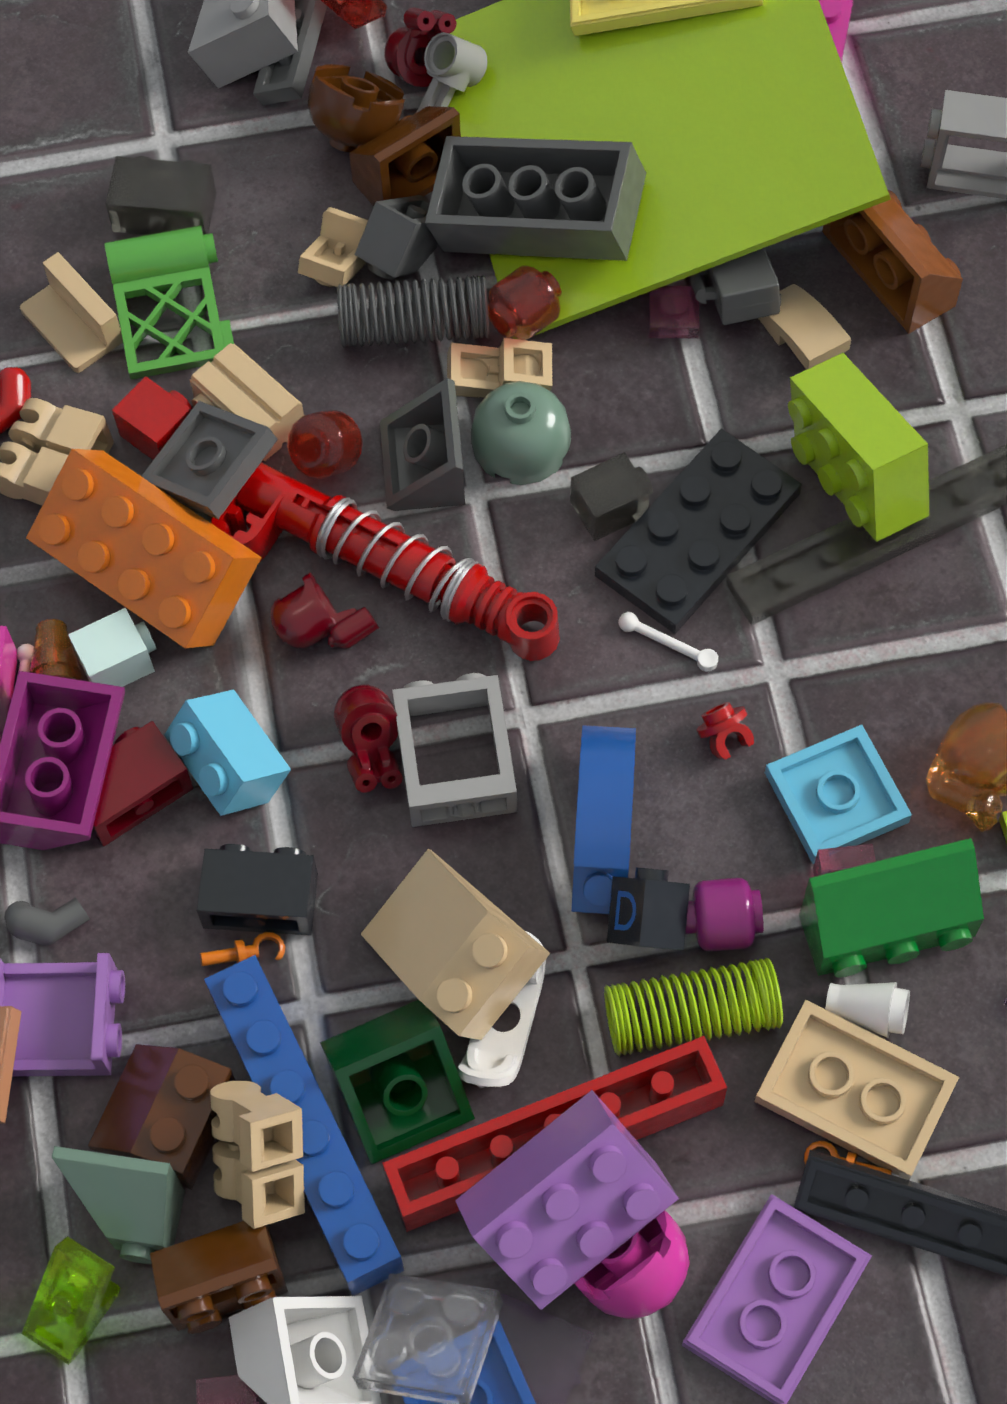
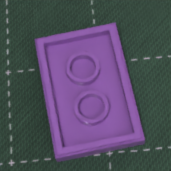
M771 1194L685 1337L682 1346L771 1403L787 1404L872 1255Z

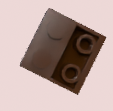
M241 1221L150 1253L161 1310L177 1331L187 1328L189 1334H196L210 1330L222 1323V1315L242 1308L243 1310L248 1309L267 1299L288 1292L268 1225L253 1229L245 1221Z

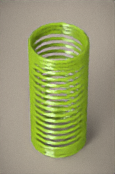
M766 957L764 960L761 958L758 961L756 959L754 961L749 960L747 966L743 962H739L737 967L730 963L727 969L722 965L719 966L718 970L710 967L708 973L704 969H700L698 975L691 970L688 976L681 972L678 978L671 973L669 979L661 975L659 982L654 977H651L649 984L646 980L641 979L639 986L633 980L629 987L624 982L621 985L617 983L616 986L613 984L610 987L606 985L604 987L605 1006L615 1053L620 1057L621 1054L626 1055L629 1053L631 1055L633 1052L632 1029L625 994L630 1008L636 1049L640 1053L643 1050L635 1008L634 990L640 1007L646 1048L649 1051L653 1049L651 1030L645 1007L644 988L649 1001L655 1043L660 1050L663 1047L660 1023L654 1000V987L659 1000L665 1042L671 1048L673 1041L664 1000V985L669 998L675 1041L678 1045L682 1044V1032L674 999L673 982L678 993L686 1042L692 1041L690 1019L683 993V980L688 991L689 1009L695 1039L702 1037V1030L693 992V979L698 991L705 1038L710 1041L712 1029L703 991V977L707 985L714 1034L718 1039L722 1037L721 1021L724 1033L728 1037L732 1035L731 1020L734 1032L739 1036L742 1032L741 1020L744 1031L750 1034L752 1029L751 1020L757 1032H760L762 1025L768 1031L770 1028L775 1029L777 1027L780 1029L783 1024L782 1000L776 972L771 960ZM742 970L746 977L747 996L741 979ZM732 971H733L734 976H735V978H736V989H737L738 1002H737V998H736L734 986H733V983H732ZM722 972L727 985L728 1004L722 984ZM712 974L717 984L719 1010L712 986Z

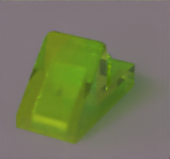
M65 1237L53 1249L21 1334L69 1365L77 1357L119 1294L120 1287L110 1280L115 1267L70 1237Z

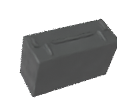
M765 248L688 277L695 297L700 303L706 304V300H714L723 325L780 313L781 294L779 292L778 277L774 273ZM702 275L705 276L708 287L704 286L701 278Z

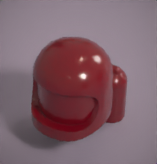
M413 7L404 13L403 20L406 26L395 30L387 39L384 57L390 71L399 76L402 81L417 87H427L430 85L433 77L427 73L424 56L426 47L435 35L443 32L452 33L456 28L457 22L452 14L438 10L429 12Z
M311 572L302 577L304 585L282 599L278 598L271 607L270 618L274 630L283 642L294 648H307L330 635L328 644L331 648L340 647L348 649L379 629L377 622L365 606L359 610L351 608L337 613Z
M358 685L349 688L338 698L334 708V720L344 745L353 753L347 761L348 771L356 789L363 793L372 791L378 782H381L385 788L393 789L398 787L403 780L394 753L389 750L399 734L396 719L397 713L389 697L381 689L371 685Z

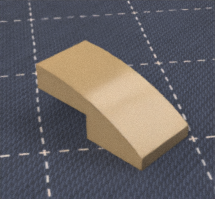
M795 284L779 291L781 294L779 314L758 318L779 346L785 342L788 344L806 370L850 349L851 338L842 326L814 297Z
M503 338L500 348L451 342L447 352V378L455 381L456 396L485 397L501 385L517 381L536 383L550 391L553 386L552 343Z

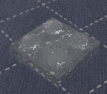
M390 1273L352 1376L358 1389L445 1404H470L504 1303L499 1290Z

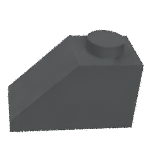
M420 195L376 201L354 255L370 263L368 269L371 272L386 279L393 280L395 277L416 273L439 245L425 224L430 201Z

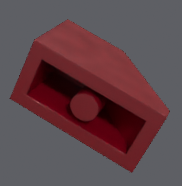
M153 721L141 728L133 727L128 729L116 739L112 746L93 825L96 836L103 847L194 789L187 768Z

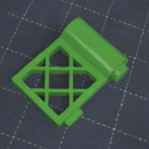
M199 225L105 243L107 262L131 380L202 367L208 361L212 362L214 356L230 343L234 344L230 320H219L209 264L218 262L213 233L203 235L202 227ZM203 285L205 297L194 312L173 301L182 288ZM147 295L157 301L158 304L147 319L143 321L128 312L126 299ZM167 308L187 320L173 339L154 328V325ZM206 311H208L210 323L202 319ZM131 325L138 328L134 336L132 335ZM197 326L213 336L215 349L193 352L181 344L193 328ZM147 334L167 346L158 359L137 362L135 350Z

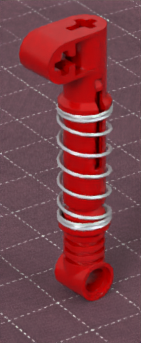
M262 462L220 518L212 517L211 523L261 556L260 562L266 557L284 530L308 542L312 552L319 555V557H323L324 560L333 557L334 564H338L343 560L357 567L358 577L367 572L381 579L380 584L382 588L391 584L405 591L404 596L406 600L415 596L429 603L430 613L435 611L441 603L440 614L443 620L446 619L448 622L451 621L456 625L467 622L474 624L480 630L486 629L488 634L492 636L497 635L500 640L508 643L512 651L522 659L529 661L542 660L550 656L557 649L560 640L557 607L553 600L545 594L538 592L517 593L515 588L511 586L506 587L505 583L495 581L493 577L488 575L486 567L478 563V561L475 562L472 558H465L456 563L448 546H441L435 549L429 546L428 539L424 534H417L411 537L405 534L404 527L400 522H393L387 525L381 522L377 511L369 510L362 513L358 511L356 502L349 497L347 498L343 495L330 497ZM244 511L248 512L246 523L243 517ZM368 515H374L377 518V520ZM531 621L541 622L545 625L536 632L524 631L521 628L524 624Z

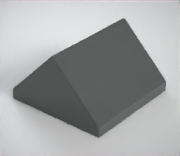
M446 378L380 421L387 509L400 511L465 505L455 381Z

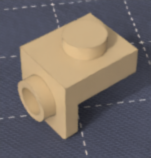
M329 207L323 213L320 236L300 256L298 273L313 278L325 286L337 287L339 284L342 286L344 283L347 284L366 263V261L354 254L368 220Z

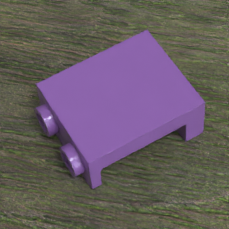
M98 953L97 962L3 963L0 958V1006H13L22 1011L12 1077L111 1075L112 1057H120L122 1051V1028L120 1023H114L115 1003L124 1002L125 975L123 970H117L110 953Z

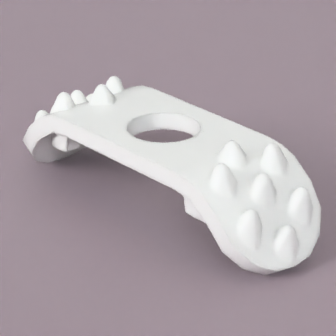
M525 931V932L528 933L533 939H535L541 946H543V945L541 944V942L539 941V939H537V938H536L535 936H533L531 933ZM546 960L511 1002L520 1010L521 1015L517 1026L507 1032H499L491 1027L482 1040L470 1038L466 1054L458 1066V1074L461 1080L477 1085L479 1088H484L485 1086L501 1088L514 1081L521 1067L542 989Z

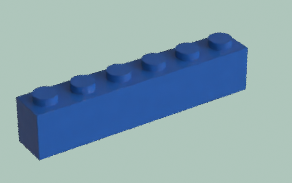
M256 955L205 978L204 980L214 1005L250 1081L258 1084L261 1087V1093L268 1096L278 1093L302 1108L303 1157L295 1160L304 1166V1195L351 1295L355 1296L405 1271L401 1255Z

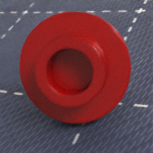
M725 702L701 715L704 723L696 731L700 738L710 736V749L718 759L726 760L731 757L729 750L725 746V739L732 732L737 735L738 741L742 746L749 747L754 744L752 731L746 725L738 723L748 715L744 706L732 708L730 702Z

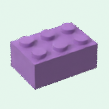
M591 1090L455 1201L475 1241L536 1306L542 1310L679 1198L657 1163L596 1093Z

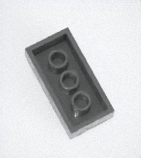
M446 136L425 224L444 252L627 261L646 171L632 142Z

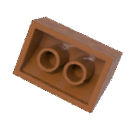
M888 190L891 200L823 225L822 232L909 334L956 307L963 278L957 265L951 259L944 258L932 244L926 229L922 225L913 222L902 209L901 202L896 194Z

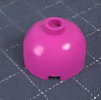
M665 1210L574 1284L593 1305L605 1314L630 1320L651 1315L672 1302L686 1279L690 1262L685 1236L675 1220Z

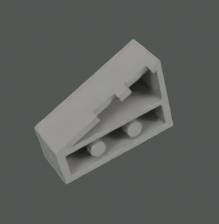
M204 0L188 54L219 89L298 52L295 0Z

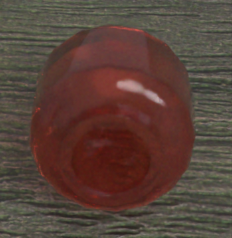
M523 265L490 289L488 317L494 327L504 337L510 338L513 336L516 339L528 340L559 317L561 306L558 297L562 294L560 285L548 271L541 273L534 267Z
M329 409L304 415L296 421L288 434L287 448L290 459L297 470L308 477L321 479L350 470L358 462L362 453L363 439L360 428L353 418L342 411Z

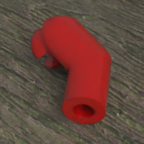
M6 367L0 371V435L9 429L14 422L21 419L20 410L25 401L31 398V381L29 376L23 369L18 367Z

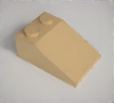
M427 849L361 933L363 938L419 1001L458 1036L478 1040L483 1039L550 954V952L430 849Z

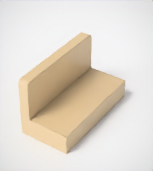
M57 252L43 262L49 285L20 305L23 316L73 371L80 373L123 343L121 328L114 311L63 256Z

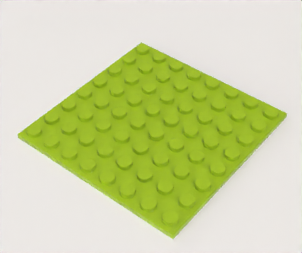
M502 0L456 19V28L450 33L481 46L486 52L488 61L486 72L480 82L472 87H466L465 92L456 89L448 107H454L460 113L461 137L632 142L646 171L627 261L490 254L513 339H527L891 200L819 0H763V5L579 36H574L570 27V0Z

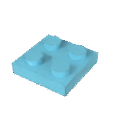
M862 724L766 765L765 775L812 864L910 822L912 814Z

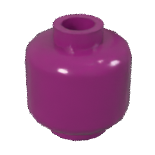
M745 879L702 880L694 886L693 900L688 902L686 934L696 933L697 943L703 950L745 949L753 944L755 934L763 933L764 921L760 890H751L749 883Z

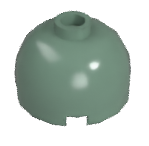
M517 381L503 384L484 397L475 411L471 428V444L475 460L487 474L494 478L495 474L504 478H510V484L526 485L543 481L556 473L562 466L563 458L567 454L571 443V429L566 409L554 393L536 383Z

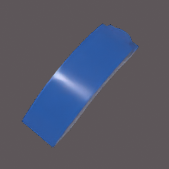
M582 726L571 912L609 914L613 876L628 878L636 728Z

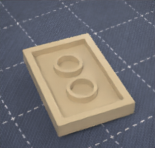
M805 1000L754 1102L853 1153H857L858 1156L882 1168L892 1170L893 1174L910 1180L959 1077Z

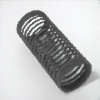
M483 274L481 277L479 275L476 277L472 275L471 279L467 275L464 281V291L462 279L458 276L456 278V298L451 277L447 279V298L444 279L440 277L438 280L437 298L436 283L431 278L429 282L430 306L426 280L424 278L421 280V305L417 281L415 279L412 281L411 305L409 282L405 280L403 282L404 313L400 282L396 280L394 284L395 313L391 283L389 281L386 282L385 313L383 287L379 281L377 283L378 320L374 286L371 282L368 284L369 320L364 284L361 282L359 285L360 320L355 284L349 283L346 285L344 283L343 286L340 284L337 286L339 330L343 348L346 346L349 348L353 346L355 348L357 339L359 345L363 347L365 344V334L369 346H372L374 343V335L379 346L382 344L383 335L385 343L389 345L391 343V334L393 335L394 343L398 345L400 342V329L402 340L405 344L409 340V329L411 340L414 344L417 342L418 330L420 340L424 343L426 341V323L431 342L435 340V323L438 340L441 342L444 338L445 323L446 337L451 341L452 315L455 337L458 341L461 339V316L466 340L470 338V316L473 337L475 339L479 337L487 339L489 337L486 278Z

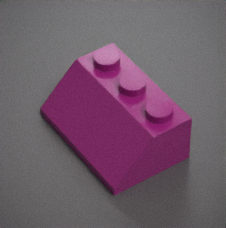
M24 671L18 672L0 742L1 844L47 850L90 840L125 695L124 687Z

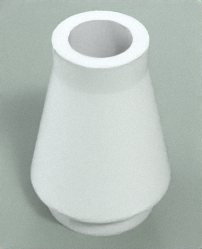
M896 982L850 985L830 983L825 1009L861 1028L889 1038L890 1033L904 1034L909 1009L910 990L897 988Z

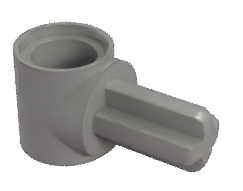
M443 32L435 35L428 43L424 56L427 73L433 79L417 112L427 106L448 107L456 89L465 92L466 87H472L479 83L487 69L488 61L485 50L479 45L449 33Z

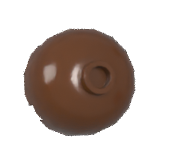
M336 64L318 66L309 89L308 108L313 123L324 136L330 139L329 144L332 147L351 153L359 145L366 144L397 125L405 99H403L404 92L397 85L368 71H365L363 79L348 76L350 66Z

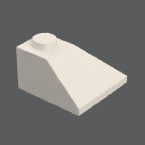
M362 1296L272 1297L229 1317L238 1377L267 1404H382Z

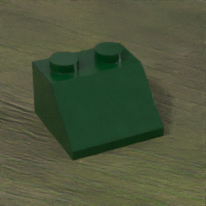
M419 1000L320 1042L339 1092L371 1165L475 1119L441 1026L432 1011Z

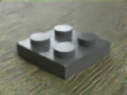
M198 401L142 474V477L183 505L219 519L278 439L267 426Z

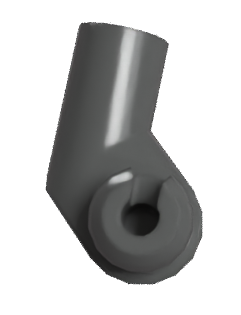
M76 897L53 912L31 906L25 901H16L8 906L4 916L7 930L13 936L42 946L55 943L90 920Z

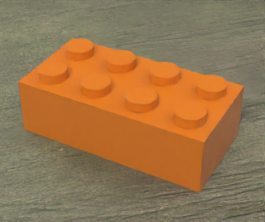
M71 449L26 536V539L184 648L214 646L262 558L103 450Z

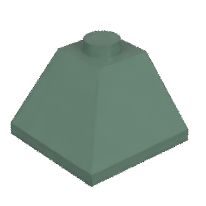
M54 1146L52 1159L114 1249L121 1250L120 1258L136 1263L152 1264L150 1253L174 1245L185 1189L170 1163Z

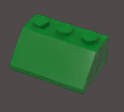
M969 838L809 878L799 918L818 976L834 972L835 977H848L865 970L868 963L887 959L889 964H900L919 956L920 950L940 946L942 951H951L970 944L973 941L972 937H976L984 920L976 853L972 839Z

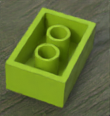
M843 352L790 377L792 400L788 402V410L794 423V437L791 438L793 452L801 464H809L817 473L825 492L830 496L835 494L845 505L846 512L855 526H863L872 538L878 542L930 516L928 443Z

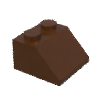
M427 106L414 115L403 117L398 121L397 125L366 144L359 145L354 151L349 153L352 181L373 206L376 201L416 195L424 197L432 192L446 136L461 137L460 113L454 107Z
M136 1044L88 1144L89 1149L99 1153L170 1163L182 1186L192 1190L215 1140L212 1135L211 1121L217 1116V1113L211 1109L210 1091L220 1083L236 1081L231 1068L180 1048Z

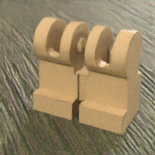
M38 398L27 399L20 410V416L25 422H14L8 433L13 442H3L0 447V460L3 462H0V493L13 499L23 498L43 505L71 449L103 450L109 453L114 440L104 416L65 405L63 409L58 408Z
M228 1081L214 1086L210 1091L211 1109L217 1113V1116L211 1121L212 1135L220 1140L212 1148L213 1162L219 1167L213 1174L214 1192L222 1198L237 1200L242 1204V1220L253 1229L304 1214V1166L295 1160L303 1157L302 1108L278 1093L268 1096L261 1093V1087L254 1082Z

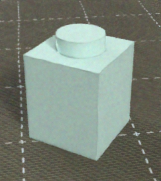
M126 608L68 634L77 658L90 682L123 687L155 672L149 653L157 648L151 634L143 621L134 625Z

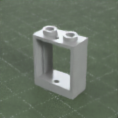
M945 90L941 110H931L927 138L929 139H925L920 168L929 169L927 188L1007 199V152L948 144L950 135L1007 143V98Z
M470 673L460 676L456 681L436 684L430 681H415L405 685L404 688L392 690L395 711L397 713L396 719L412 827L518 812L517 789L498 675L485 676L480 673ZM488 706L499 774L420 785L410 716Z

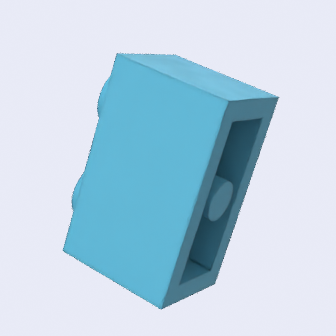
M235 690L186 700L164 734L220 816L269 803L291 771L288 764Z

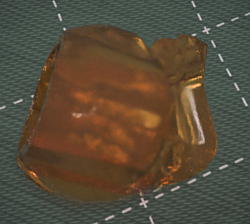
M989 702L973 705L959 714L951 724L936 751L926 781L928 792L933 799L965 813L982 833L990 830L998 822L996 818L997 813H1000L1003 809L1000 797L1007 796V712L999 703Z

